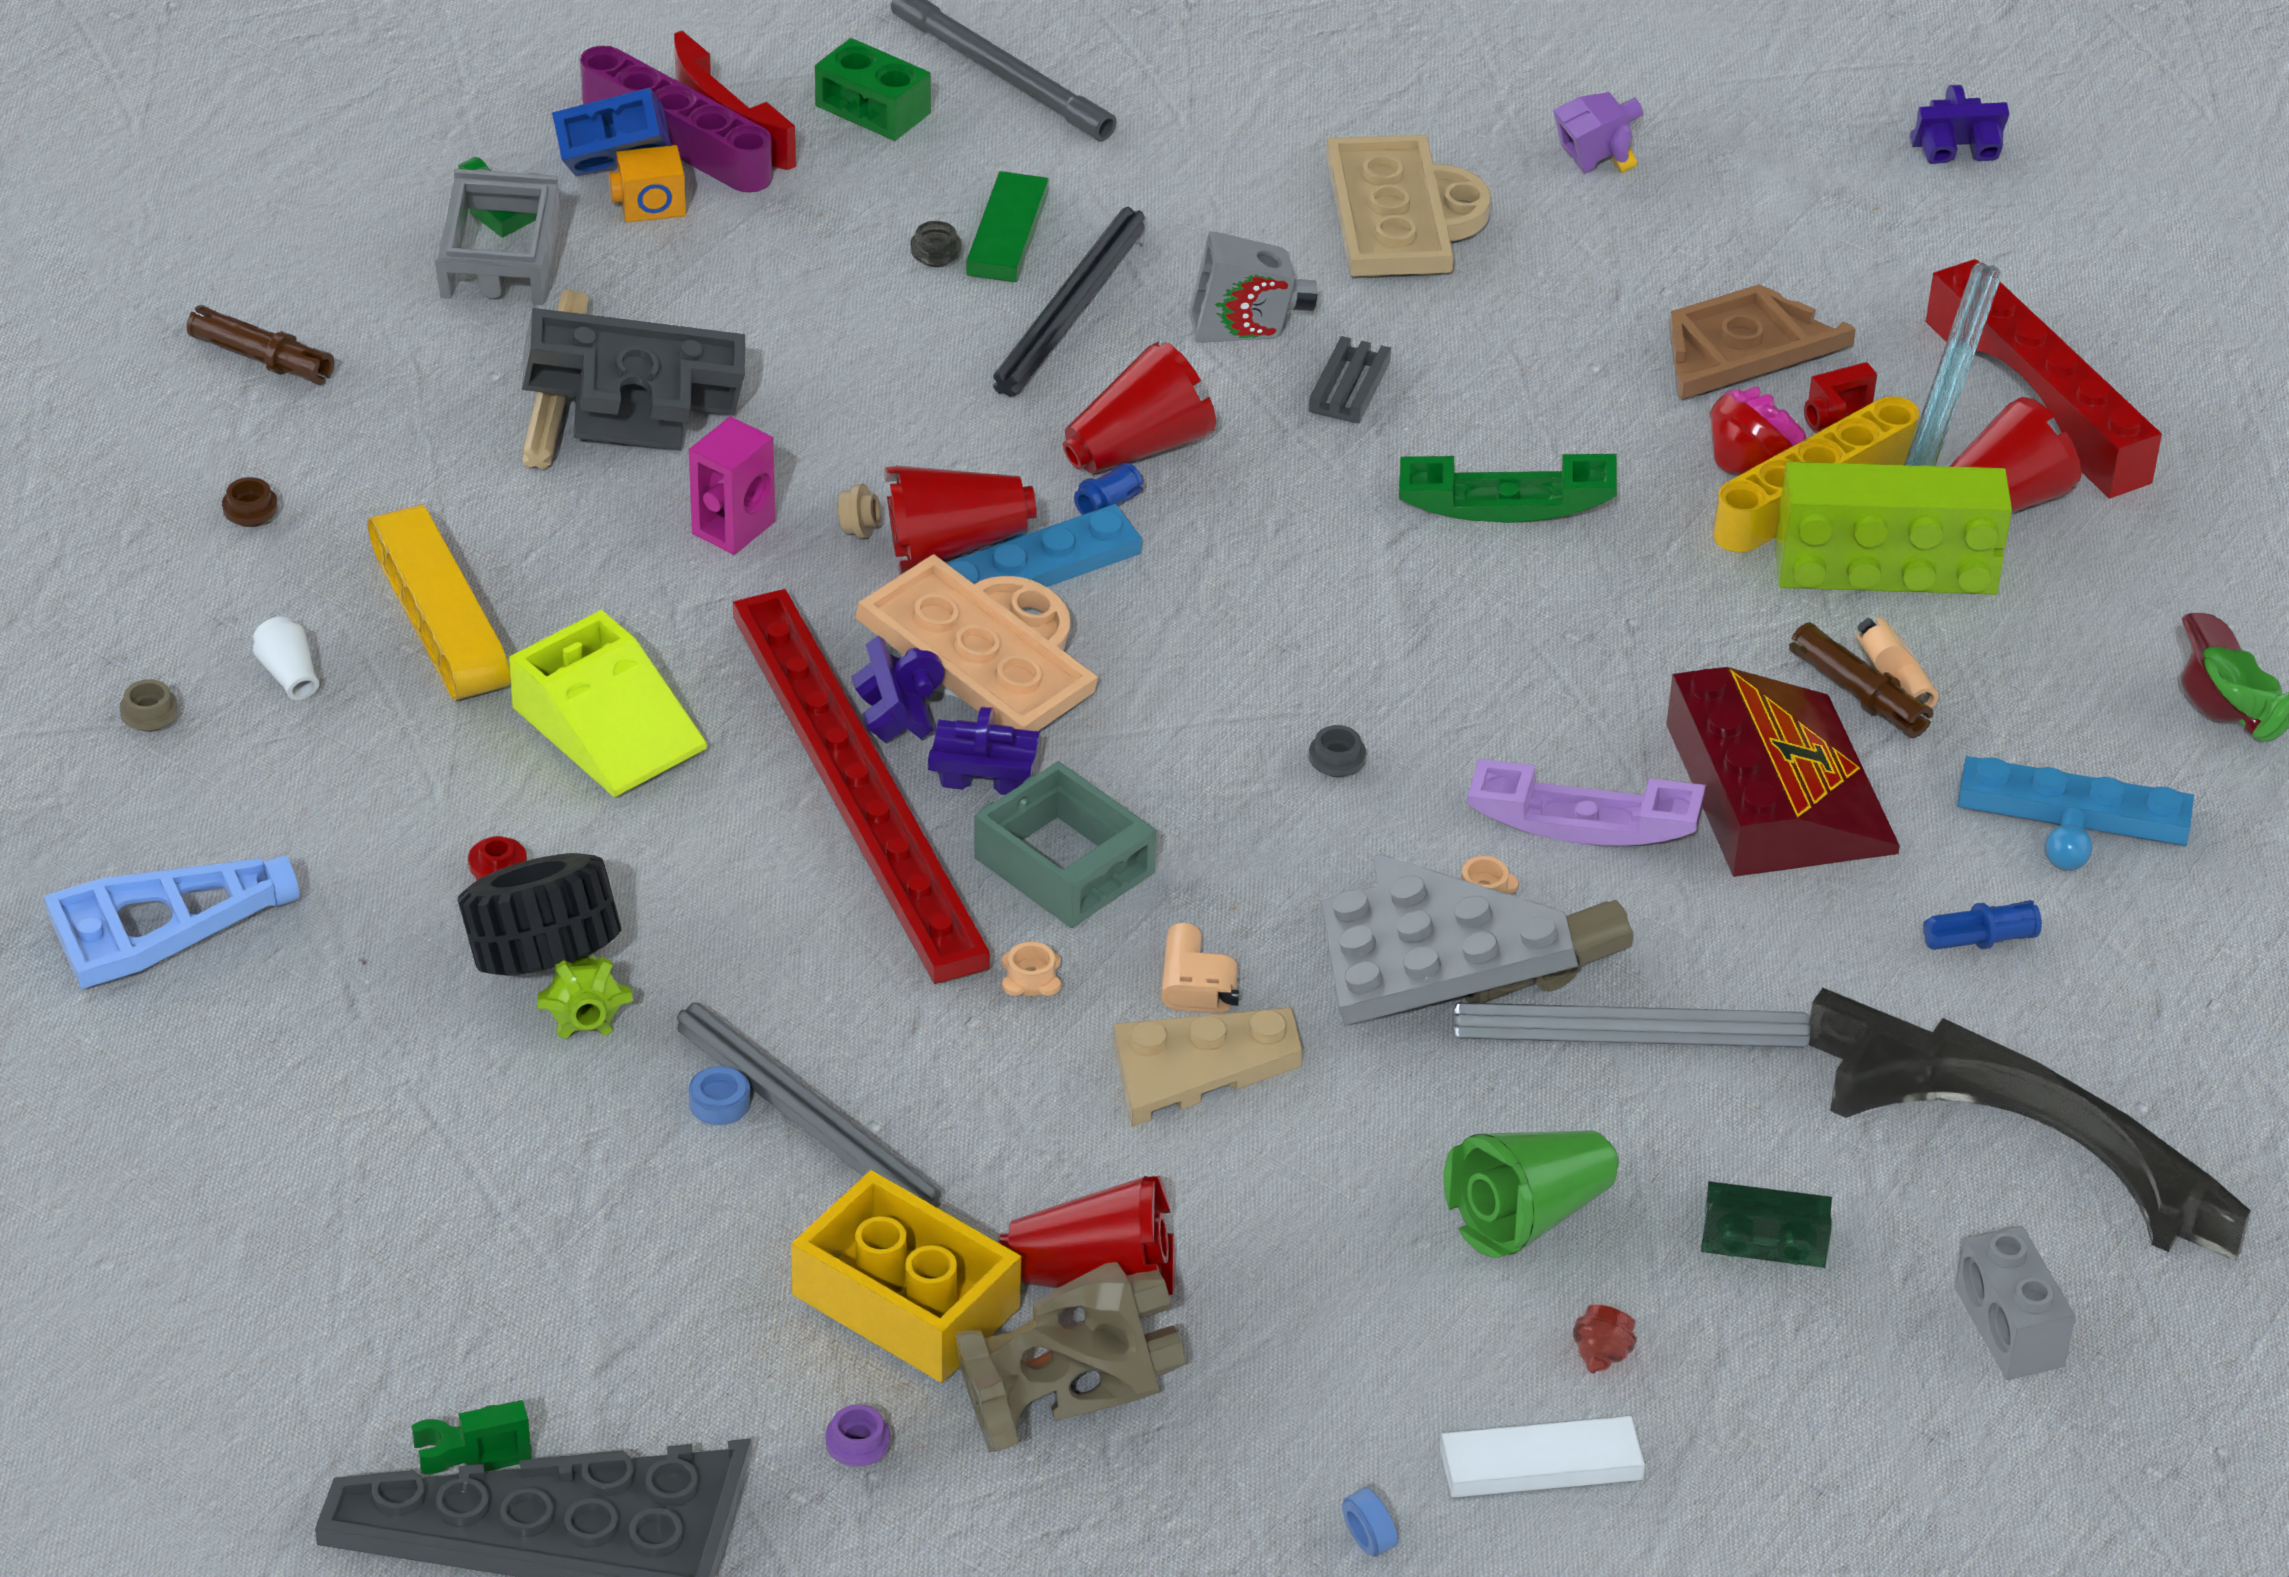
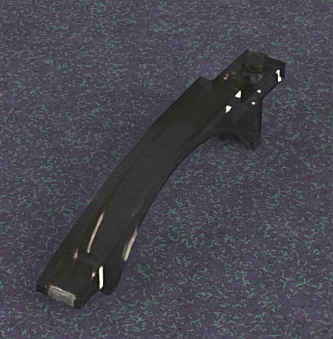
M1823 987L1813 1000L1809 1021L1811 1035L1808 1045L1843 1059L1836 1071L1831 1112L1848 1118L1870 1109L1891 1104L1942 1100L1986 1105L2026 1116L2052 1127L2080 1143L2116 1174L2137 1203L2146 1222L2152 1246L2169 1252L2177 1238L2180 1237L2233 1260H2237L2239 1257L2251 1210L2211 1175L2128 1114L2043 1064L1945 1018H1942L1935 1030L1931 1032Z

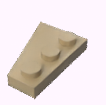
M1292 1007L1116 1023L1113 1027V1043L1131 1127L1150 1121L1152 1111L1174 1103L1180 1109H1184L1201 1103V1094L1225 1085L1240 1089L1299 1068L1302 1062V1047Z

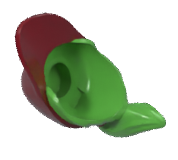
M2189 613L2184 615L2182 622L2192 653L2182 672L2181 685L2199 712L2216 722L2240 723L2249 734L2261 742H2269L2283 735L2289 729V692L2282 694L2279 681L2274 676L2260 669L2255 656L2251 652L2241 649L2234 633L2221 619L2207 613Z

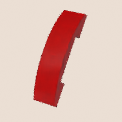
M683 30L674 33L676 80L769 131L772 141V167L784 170L796 167L795 125L767 101L752 108L745 105L711 76L710 53Z

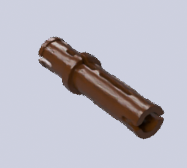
M204 305L195 307L196 312L204 315V317L191 312L187 320V333L189 336L260 361L267 365V370L282 375L287 372L305 378L314 384L323 385L326 383V380L318 374L330 378L334 370L335 362L331 353L303 345L296 341L297 338L294 335L284 331L277 333L269 332L234 317L218 313Z
M1812 622L1801 625L1792 635L1791 639L1797 641L1802 646L1792 642L1789 644L1790 651L1860 700L1861 707L1869 714L1876 716L1878 713L1885 717L1910 738L1920 736L1929 727L1931 721L1925 719L1921 714L1931 718L1934 714L1933 709L1901 688L1900 681L1892 674L1884 672L1883 675L1876 671L1861 658L1827 636Z

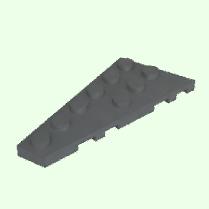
M751 1439L728 1441V1449L693 1452L692 1444L667 1446V1455L630 1458L624 1451L520 1460L521 1469L484 1472V1464L459 1466V1475L422 1478L415 1470L335 1477L315 1527L316 1541L319 1546L514 1577H715L752 1456Z

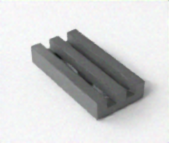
M1341 336L1310 396L1309 412L1360 423L1390 363L1391 347L1381 345L1378 353L1372 352L1370 342L1361 341L1358 348L1351 347V338ZM1350 361L1330 403H1326L1346 362ZM1363 365L1370 366L1350 408L1343 407Z

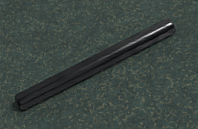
M1130 207L1122 208L993 374V378L996 381L993 384V388L998 394L1004 392L1009 397H1012L1021 391L1145 229L1142 222L1145 216L1142 211H1133Z

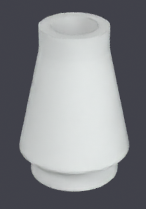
M286 616L274 617L259 625L253 634L254 656L284 688L290 699L302 700L314 694L319 687V681L314 673L305 629Z

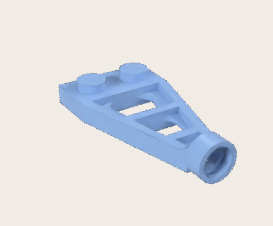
M286 855L262 861L259 858L101 878L44 895L47 914L80 989L140 972L267 906L277 907L300 899L296 876ZM225 888L229 898L199 914H190L181 896L184 893ZM158 901L168 905L172 914L171 920L166 925L141 937L128 936L117 914L121 907L128 904Z

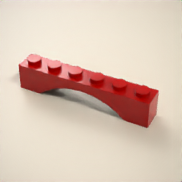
M1977 259L1933 273L1925 322L1955 351L1971 349L1988 353L2005 362L2020 374L2039 395L2048 410L2055 416L2054 419L2061 432L2066 431L2071 438L2080 460L2081 472L2106 497L2110 499L2153 483L2162 433Z

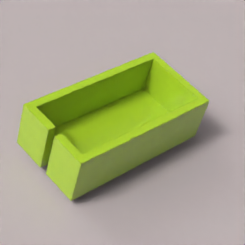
M1786 462L1774 543L1779 588L1997 595L2004 559L2003 549L2006 548L2012 514L2006 469Z

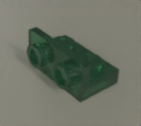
M1708 1181L1701 1252L1825 1268L1832 1230V1197Z

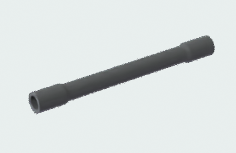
M892 0L891 11L893 14L922 32L932 34L1064 116L1070 124L1098 141H1104L1113 134L1117 124V119L1113 114L1084 96L1074 94L944 14L935 4L928 0Z

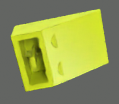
M602 609L509 656L513 709L614 798L707 749L706 741L636 638Z

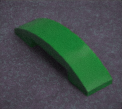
M1562 454V471L1455 473L1454 456L1400 457L1399 499L1432 513L1463 520L1502 523L1547 520L1585 511L1617 496V454Z

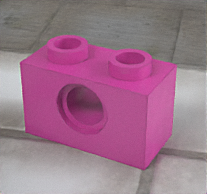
M730 416L689 448L692 534L735 555L775 522L774 445L772 436Z

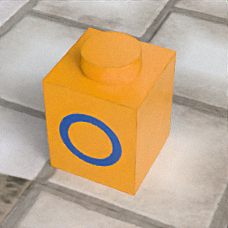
M677 145L616 151L617 172L608 173L611 202L621 203L625 223L686 216L685 176Z

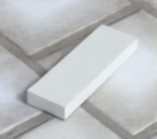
M1632 1416L1441 1433L1440 1451L1451 1498L1643 1480L1645 1463Z

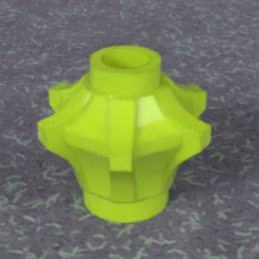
M590 954L573 962L563 960L555 965L552 983L536 996L537 1008L549 1010L558 1022L557 1036L567 1040L574 1031L598 1030L602 1035L614 1032L610 1021L620 1005L632 1002V990L630 987L616 982L610 971L613 967L611 960L604 957L598 959L593 954Z

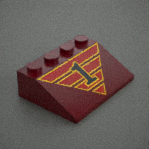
M1730 667L1672 674L1666 725L1691 782L1706 785L1703 809L1733 877L1899 854L1900 845L1828 694Z

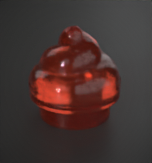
M1595 1304L1589 1305L1585 1315L1576 1319L1572 1336L1578 1346L1579 1354L1586 1363L1590 1373L1594 1374L1596 1371L1607 1370L1611 1367L1612 1363L1625 1360L1627 1355L1634 1350L1637 1337L1633 1330L1636 1323L1631 1316L1618 1309Z

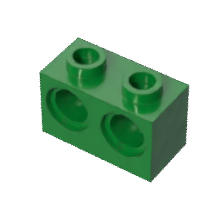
M849 38L815 64V106L896 141L931 113V72L858 40Z

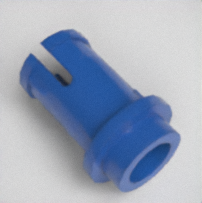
M1125 462L1098 479H1086L1079 484V488L1075 492L1074 502L1076 508L1081 515L1112 504L1118 505L1142 492L1143 488L1140 486L1143 484L1142 476L1134 465Z

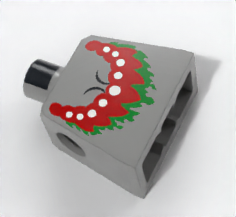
M1209 231L1189 308L1196 342L1207 343L1274 339L1281 334L1287 310L1314 311L1318 296L1317 282L1315 280L1294 279L1289 253L1283 247Z

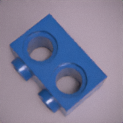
M651 88L552 112L561 159L576 177L617 167L616 151L672 146L663 104Z

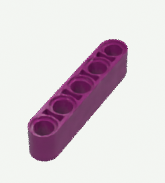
M612 46L591 47L581 54L580 72L583 104L651 88L663 104L671 145H677L682 161L741 192H758L771 184L772 141L770 132L764 127Z

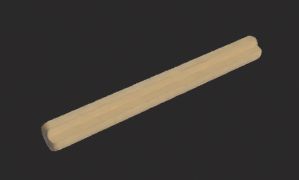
M567 289L560 295L557 311L587 314L589 298L583 291L575 293L571 289ZM537 392L523 447L522 461L528 468L536 466L544 470L551 465L567 395Z

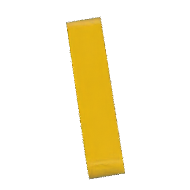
M1890 396L1878 399L1726 482L1720 487L1713 531L1714 541L1727 551L1739 553L1754 550L1775 538L1786 462L1907 465L1912 460L1920 416L1918 407L1912 401L1902 397Z
M424 504L369 517L368 532L377 561L450 697L457 701L508 687L510 685V670L504 649Z

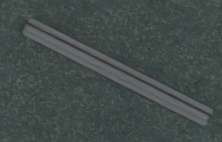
M691 1003L687 1009L679 1012L677 1016L679 1021L677 1026L678 1032L720 1065L734 1068L747 1077L752 1090L862 1176L872 1170L933 1206L940 1207L941 1191L939 1188L702 1004Z

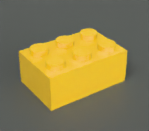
M872 1170L865 1174L791 1243L793 1296L940 1383H943L960 1366L956 1351L957 1341L955 1333L964 1330H981L984 1338L990 1337L1020 1308L1021 1256Z

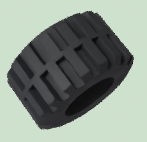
M566 853L514 864L475 881L460 893L457 900L476 968H478V971L488 974H527L554 968L556 964L563 960L573 962L600 950L622 931L604 861L601 857L595 855Z

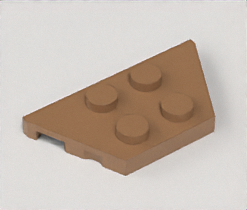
M1760 284L1673 310L1670 315L1669 332L1678 396L1681 399H1685L1854 345L1856 329L1844 321L1837 328H1832L1814 320L1816 309L1798 301L1788 300L1780 293Z

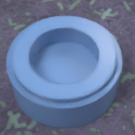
M726 1066L710 1067L698 1072L689 1084V1106L691 1112L702 1122L713 1125H726L738 1121L750 1108V1084L747 1077L740 1071Z
M1364 1487L1344 1498L1342 1512L1345 1522L1353 1538L1365 1553L1377 1557L1397 1546L1398 1535L1392 1518L1382 1501L1371 1489Z

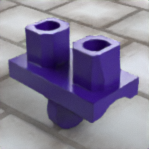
M1961 84L1949 85L1946 90L1945 99L1931 100L1930 106L1919 107L1916 127L1910 133L1912 147H1923L1930 164L1948 163L1955 158L1958 150L1957 145L1971 144L1973 157L1978 161L1997 160L2003 148V131L2010 115L2007 102L1981 103L1980 98H1965L1964 89Z
M878 635L866 644L871 662L851 676L855 690L863 700L872 706L863 713L866 727L885 743H889L906 729L910 730L918 738L923 739L934 730L924 697L930 696L933 690L942 683L945 675L942 661L937 654L918 648L909 649L902 658L895 657L888 652L885 640Z
M981 706L977 722L938 719L934 743L928 756V770L938 771L942 787L960 790L971 786L973 776L994 778L993 789L1001 795H1006L1032 776L1040 746V732L994 724L993 707Z

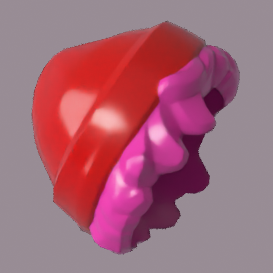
M1757 386L1744 391L1740 389L1729 390L1717 400L1709 412L1714 460L1718 467L1729 474L1739 476L1807 439L1804 430L1790 417L1789 413L1785 409L1779 410L1774 405L1773 396L1770 394L1760 396L1761 391Z

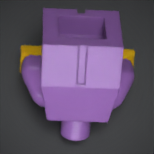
M1610 92L1578 97L1553 110L1561 146L1574 159V162L1584 174L1597 168V162L1611 155L1613 164L1621 173L1637 166L1636 157L1632 150L1629 149L1630 141L1633 138L1630 122L1643 116L1644 113L1639 101L1635 97L1619 104Z

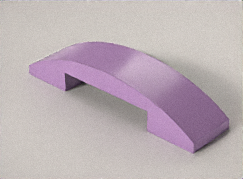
M1479 759L1467 795V803L1470 807L1503 824L1542 837L1601 846L1644 845L1663 842L1696 832L1706 795V785L1649 778L1644 795L1537 783L1535 765Z

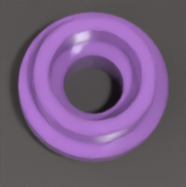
M850 1405L839 1410L827 1426L825 1432L826 1449L831 1457L842 1464L857 1467L870 1465L879 1461L887 1453L890 1447V1429L880 1413L874 1408L866 1405Z

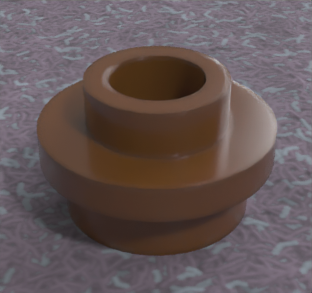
M255 477L241 478L228 486L222 500L223 514L229 521L245 527L258 526L276 514L278 509L277 497L270 489L269 484L264 480Z

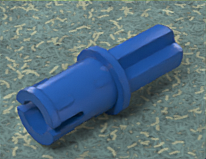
M2033 900L1996 907H1989L1984 902L1975 903L1970 911L1935 915L1923 922L1925 943L1927 947L1933 950L1976 944L1980 949H1988L1995 942H2002L2003 940L2038 937L2042 928L2041 914L2038 906L2034 905Z

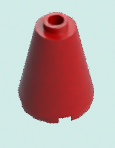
M1158 341L1148 346L1066 427V441L1062 443L1063 450L1070 463L1076 469L1081 470L1084 468L1089 473L1095 474L1116 467L1121 463H1129L1204 438L1215 431L1217 421L1214 406L1210 397L1200 401L1193 386L1201 382V379L1184 355L1172 344L1164 342L1159 345Z
M2023 396L2007 404L1949 466L2005 468L2012 513L2068 494L2075 488L2073 485L2078 483L2082 476L2078 454L2067 432L2064 431L2057 436L2052 427L2047 423V421L2055 416L2036 400Z
M901 465L885 467V482L896 481V484H890L891 496H887L895 556H907V560H902L899 563L898 571L900 575L933 554L946 562L1028 530L1027 520L1037 518L1033 486L1023 487L1020 476Z
M1160 1175L1144 1176L1011 1220L1009 1233H1002L999 1236V1243L1021 1256L1022 1284L1059 1288L1104 1264L1118 1262L1126 1276L1158 1270L1165 1281L1168 1295H1173L1174 1233H1167L1163 1214L1171 1213L1165 1184Z

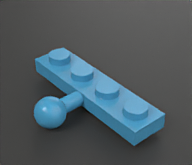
M1112 504L1029 534L1022 532L1004 539L1003 543L946 562V564L973 584L991 577L1015 576L1033 580L1048 587L1141 554L1142 537L1116 504Z
M1966 756L1957 807L2060 824L2047 838L2045 846L2047 857L2057 868L2076 870L2085 865L2092 854V841L2084 829L2187 846L2194 794L2178 792L2169 787L2154 788L2124 783L2111 777L2095 778L2065 773L2052 767L2036 768L2006 763L1998 758Z

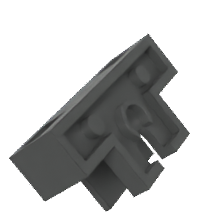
M532 308L524 346L522 390L575 396L574 438L681 450L682 423L688 422L690 410L735 415L745 376V334Z

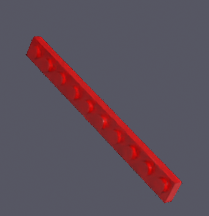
M786 589L733 601L734 621L933 983L937 984L990 969V951Z

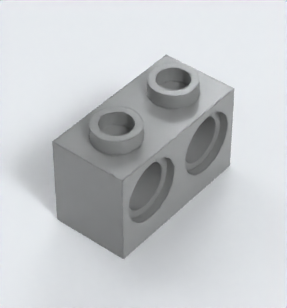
M2023 1225L1965 1238L1955 1290L2006 1380L2065 1367L2075 1314Z

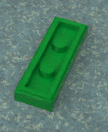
M999 171L966 260V275L1017 282L1048 195L1049 178Z

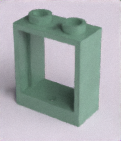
M1057 761L1039 774L1030 776L1022 785L999 800L987 804L980 812L974 815V858L1070 928H1073L1155 873L1157 830L1064 764ZM1057 817L1098 846L1063 870L1022 841Z

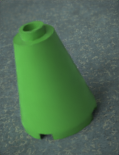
M1593 1130L1475 1134L1464 1139L1462 1144L1454 1146L1447 1154L1443 1172L1446 1202L1449 1210L1459 1208L1466 1226L1460 1227L1458 1230L1463 1238L1480 1254L1492 1258L1512 1255L1612 1187L1617 1176L1618 1156L1612 1144L1602 1134Z

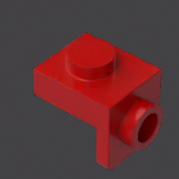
M1868 362L1811 376L1809 397L1804 405L1806 421L1812 430L1820 432L1873 403L1877 373Z

